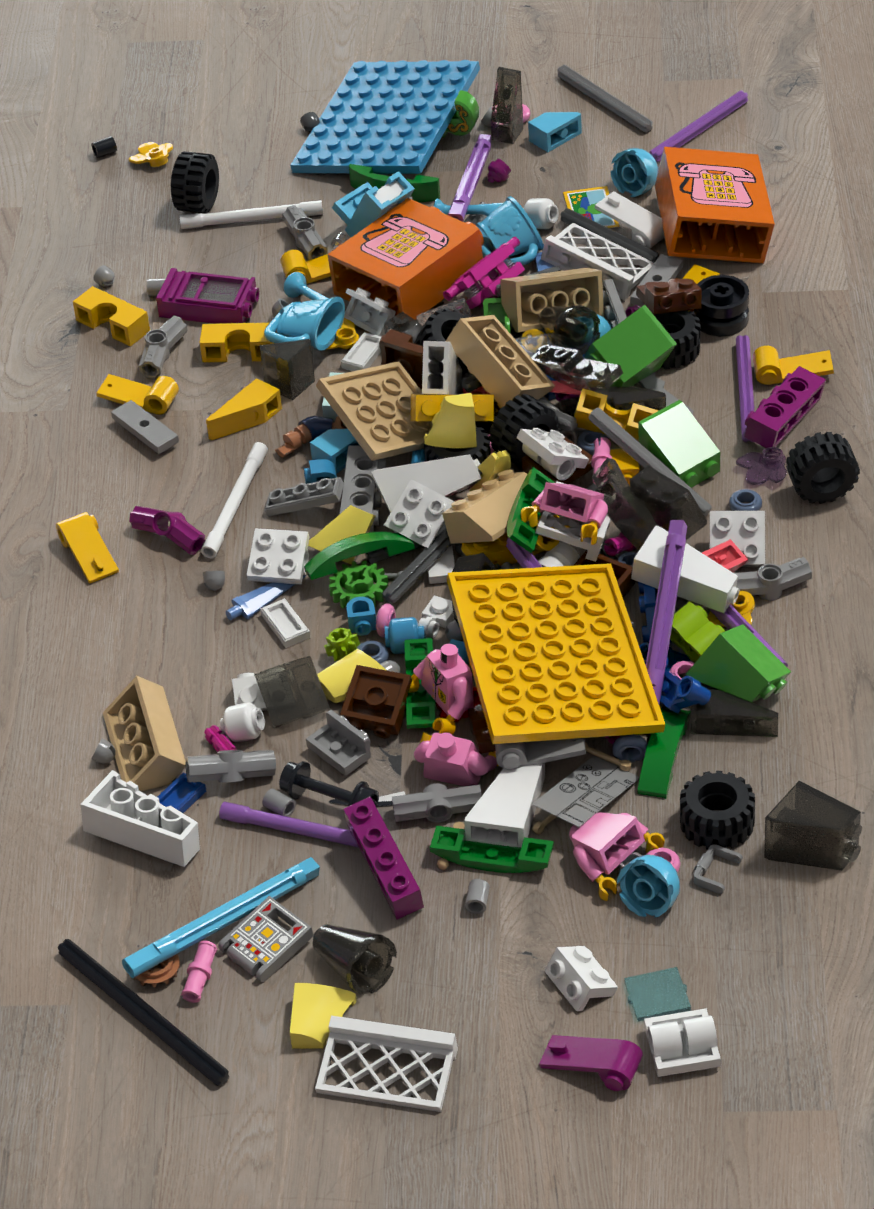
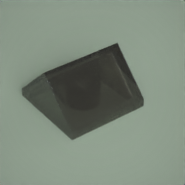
M310 339L259 345L264 382L280 389V395L293 401L315 382Z

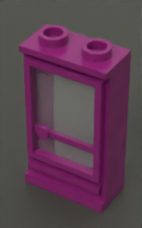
M171 268L156 297L158 314L161 318L177 316L182 320L213 324L245 323L247 318H250L252 315L254 303L259 300L260 290L256 288L255 277H251L249 280L243 277L190 271L188 273L186 271L178 272L177 268Z

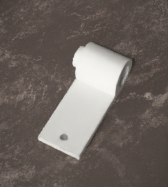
M614 191L595 204L596 210L632 229L633 241L651 249L665 238L661 217Z

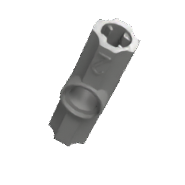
M296 205L287 207L286 211L282 213V218L295 238L296 247L302 249L307 258L311 260L328 254L327 246L315 229L314 220L308 218L302 208H298Z
M242 750L218 751L217 754L186 756L185 770L187 781L218 780V782H238L250 777L275 776L276 759L274 751L257 750L243 752Z
M434 783L427 786L421 793L393 796L392 803L395 822L427 818L431 822L442 823L450 819L452 814L470 812L482 797L480 785L448 789L444 784Z

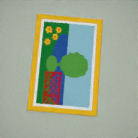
M607 186L563 192L567 208L607 228L620 227L616 220L595 209V204L609 195Z

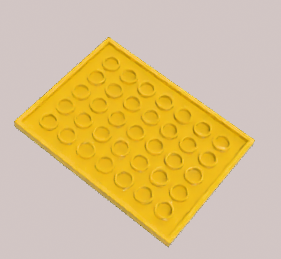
M611 563L448 573L447 584L492 744L664 732L665 721Z

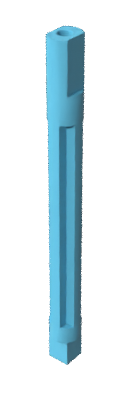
M312 857L294 865L122 959L123 968L131 978L142 974L249 915L268 896L276 900L319 876L320 866Z

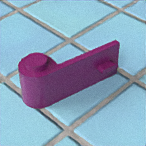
M552 1035L539 1066L543 1069L598 1072L607 1088L613 1091L627 1090L630 1087L643 1057V1052L639 1046L627 1040Z

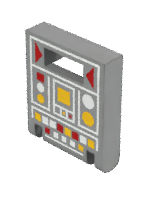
M268 896L219 942L218 948L223 953H227L228 958L252 976L256 974V978L259 981L265 982L304 946L314 934L311 926ZM278 916L292 926L289 931L276 923Z

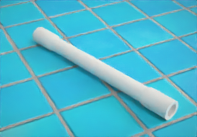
M322 200L293 204L298 208H302L306 216L323 215ZM292 205L207 214L180 215L181 229H190L207 225L282 218V213L286 211L287 207Z
M261 442L254 443L246 459V464L213 530L209 533L201 548V553L205 557H216L223 543L224 535L257 469L261 466L268 452L265 444Z

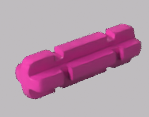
M212 725L204 731L206 740L213 745L212 747L217 752L236 749L218 726Z

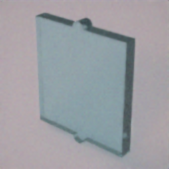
M677 967L624 978L629 994L628 1003L632 1004L638 1022L644 1021L645 1018L691 1011V1005L686 994L687 985L683 984Z

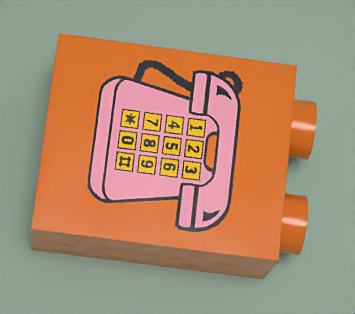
M664 147L655 190L668 256L764 263L775 223L758 154Z
M407 198L327 254L334 295L350 302L352 296L345 293L347 288L355 291L358 287L371 293L370 298L375 300L378 297L389 302L388 307L396 311L392 322L406 327L444 299L443 292L449 289L457 278L483 259V235L480 229L471 222H462L442 213L441 210L434 206L428 207Z

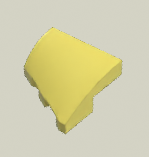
M472 394L445 396L440 405L441 410L435 414L432 420L433 426L429 434L424 435V443L443 448L477 447Z
M507 450L492 453L478 466V469L482 472L480 475L482 479L469 489L470 492L482 488L484 482L496 479L498 473L510 470L511 457Z
M350 505L311 538L308 546L322 551L342 539L369 533L376 516ZM357 556L342 561L352 565V561H355Z
M356 649L315 675L314 679L319 695L334 703L345 701L356 665L382 670L386 669L372 657Z
M295 983L290 1025L292 1049H324L330 1033L328 1026L331 1016L343 1017L348 1007L355 1005L356 993L327 985Z

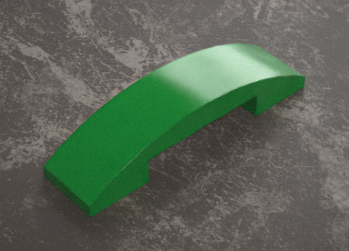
M355 164L349 165L350 185L354 189H357L366 182L372 187L376 186L380 189L390 177L374 174L372 167ZM416 175L414 180L406 179L415 188L410 196L414 201L421 203L435 201L437 198L440 199L439 178Z
M534 467L529 471L521 485L507 523L508 537L530 553L535 549L539 534L535 533L537 526L530 527L529 521L525 523L521 520V510L524 507L532 506V502L544 490L546 482L555 483Z
M363 533L342 539L323 549L304 566V569L310 579L314 580L337 573L335 562L380 548L388 556L415 549L410 539L399 533Z
M433 638L404 640L406 674L412 676L414 674L413 670L433 651ZM421 679L419 680L418 691L408 693L407 729L433 727V722L436 719L435 700L421 685Z
M662 707L661 712L665 721V729L662 733H651L637 794L667 798L673 778V766L682 736L686 734L691 711L681 709L679 713H676L668 707Z
M436 826L430 845V852L469 868L499 873H523L548 868L554 841L524 837L521 848L466 841L465 829Z

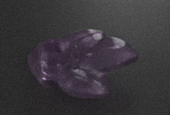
M768 447L762 453H747L736 461L737 465L748 470L746 482L750 485H761L768 480L779 483L787 475V470L784 467L786 457L783 451L777 447Z

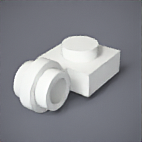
M435 595L423 610L422 618L418 623V626H424L425 638H435L439 626L446 628L456 616L453 602Z

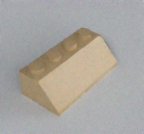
M579 268L500 279L501 303L515 332L566 326L573 316L586 312L596 313L604 317L602 270Z
M495 315L460 318L446 342H451L456 356L463 361L468 371L480 381L484 390L494 395V399L500 408L504 407L506 402L513 400L517 395L527 394L539 400L555 387L552 381Z
M513 470L502 471L498 473L496 479L484 482L482 488L467 493L465 499L453 502L451 504L452 507L442 513L450 543L490 542L507 533L510 511L527 473H514Z
M136 675L105 709L103 716L111 744L116 750L115 759L121 780L126 783L131 781L138 785L139 791H145L169 785L183 772L186 761L163 686Z

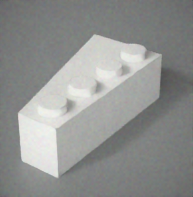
M113 770L81 803L83 831L182 867H185L200 850L198 822L172 806H163L159 803V798L152 794L147 796L139 791L138 785L131 781L126 783L120 779V774Z

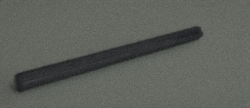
M65 939L63 943L58 945L59 954L210 1081L217 1086H222L224 1082L228 1081L229 1071L72 940Z

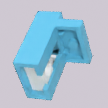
M398 171L390 176L385 185L380 189L376 186L372 187L366 182L336 201L332 209L348 225L345 231L350 237H353L402 201L410 198L415 188Z

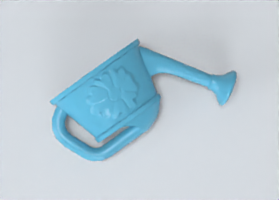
M512 196L507 197L504 203L469 205L466 215L483 214L487 216L482 222L476 224L484 238L482 246L483 257L493 252L503 243L508 242L512 237H517L520 245L514 249L515 251L509 257L523 253L526 254L511 258L509 260L511 261L510 263L520 261L523 266L534 260L538 250H543L544 244L535 225L522 206ZM438 198L434 202V207L448 215L451 205L444 204Z
M294 272L284 282L285 294L291 298L303 294L311 300L302 303L292 302L280 309L275 318L265 328L264 336L270 342L284 347H301L307 344L317 350H325L334 342L336 331L342 326L345 314L344 301L341 297L329 299L306 286L305 276L300 272Z

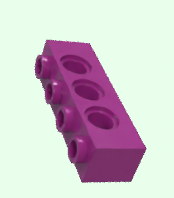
M800 366L792 374L788 373L782 384L774 387L768 399L764 398L760 402L758 409L748 414L745 420L747 428L744 437L772 451L821 399L826 379Z
M371 796L344 808L348 828L396 920L424 908L420 888Z

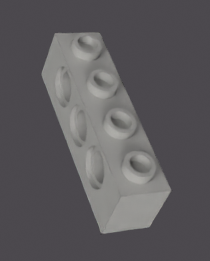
M348 446L340 514L352 505L375 515L376 517L369 531L374 532L375 526H379L380 513L377 507L382 506V496L371 472L386 468V458L371 461L361 446Z

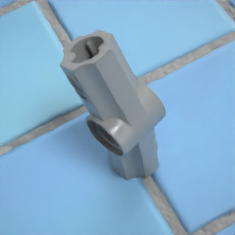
M173 316L159 329L146 333V345L139 363V372L145 375L146 378H155L158 374H161L164 362L170 357V349L188 331L187 324L180 317Z
M804 557L797 558L780 566L764 564L755 572L734 573L738 576L736 588H739L740 591L749 592L752 595H758L760 598L769 601L778 599L782 595V590L812 579L809 562Z

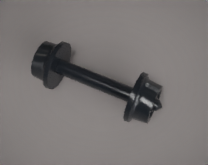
M305 761L299 764L289 762L281 773L280 789L289 793L292 799H299L305 790L308 789L349 803L348 806L371 796L377 808L379 792L370 788L369 784L365 781L359 782L353 792L310 778V764Z

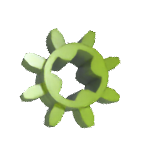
M337 628L326 637L328 644L324 645L327 656H333L334 662H337L356 650L360 642L357 634H352L350 629Z

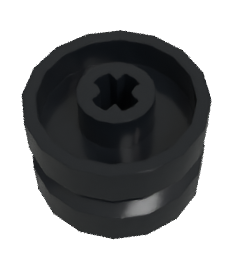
M713 275L701 280L697 284L702 289L701 308L694 309V313L700 320V331L708 335L723 337L737 334L746 328L749 321V289L743 280L729 275Z

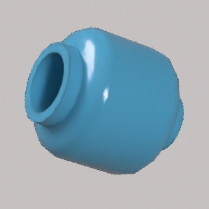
M414 617L394 618L390 620L389 626H385L386 648H390L394 654H405L404 640L425 639L424 626H418V621Z

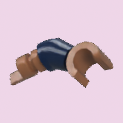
M310 416L300 421L298 426L294 428V431L291 430L284 434L283 441L285 444L275 449V451L283 458L301 447L302 444L313 441L329 429L348 428L339 416L336 417L335 422L331 418Z

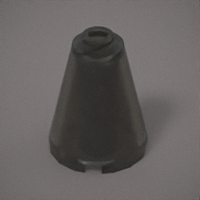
M581 305L548 306L539 315V324L558 349L569 356L585 355L591 344L600 338V319L588 307Z
M325 924L313 936L314 950L358 994L377 992L386 984L393 973L394 967L390 965L392 956L396 958L397 951L394 943L383 935Z

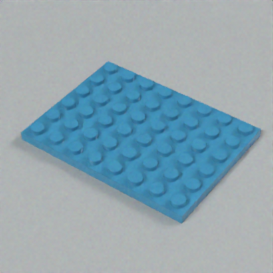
M469 60L354 62L320 116V123L312 129L291 163L292 173H349V165L355 164L372 167L374 174H395L398 171L401 174H421L456 113L454 102L459 91H468L480 70L479 62Z

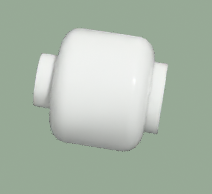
M532 198L524 205L523 209L532 220L536 229H550L558 220V208L549 198Z
M247 702L226 708L224 716L220 720V727L223 734H227L231 741L238 743L259 737L261 730L265 727V719L260 708H256L254 704Z

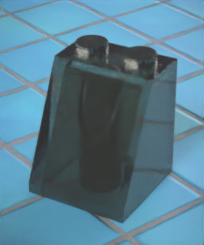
M647 466L630 479V518L632 529L647 525L651 530L655 526H659L669 531L670 520H684L687 525V540L707 525V520L691 492L650 466Z
M798 781L765 817L764 858L771 861L842 871L850 861L854 862L861 851V846H859V836L862 832V826L860 825L861 811Z

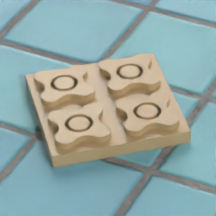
M399 361L318 380L316 387L371 461L424 449V435L430 432L433 424L432 421H411V394H422V391Z

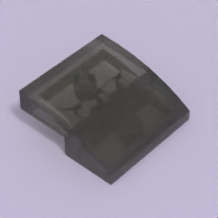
M311 656L296 659L254 674L274 728L281 727L300 718H309L330 709Z

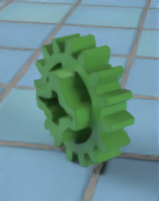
M352 561V566L350 567L343 564L342 571L337 570V573H334V576L329 578L330 596H333L334 603L340 602L341 608H345L347 603L355 597H367L373 601L374 607H376L375 601H384L382 594L389 586L388 576L385 575L384 569L377 570L376 563L367 566V561H363L361 565H357L355 561Z

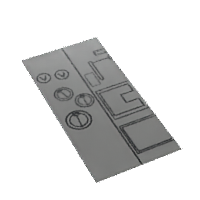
M593 756L533 802L532 805L580 827L640 779V777Z

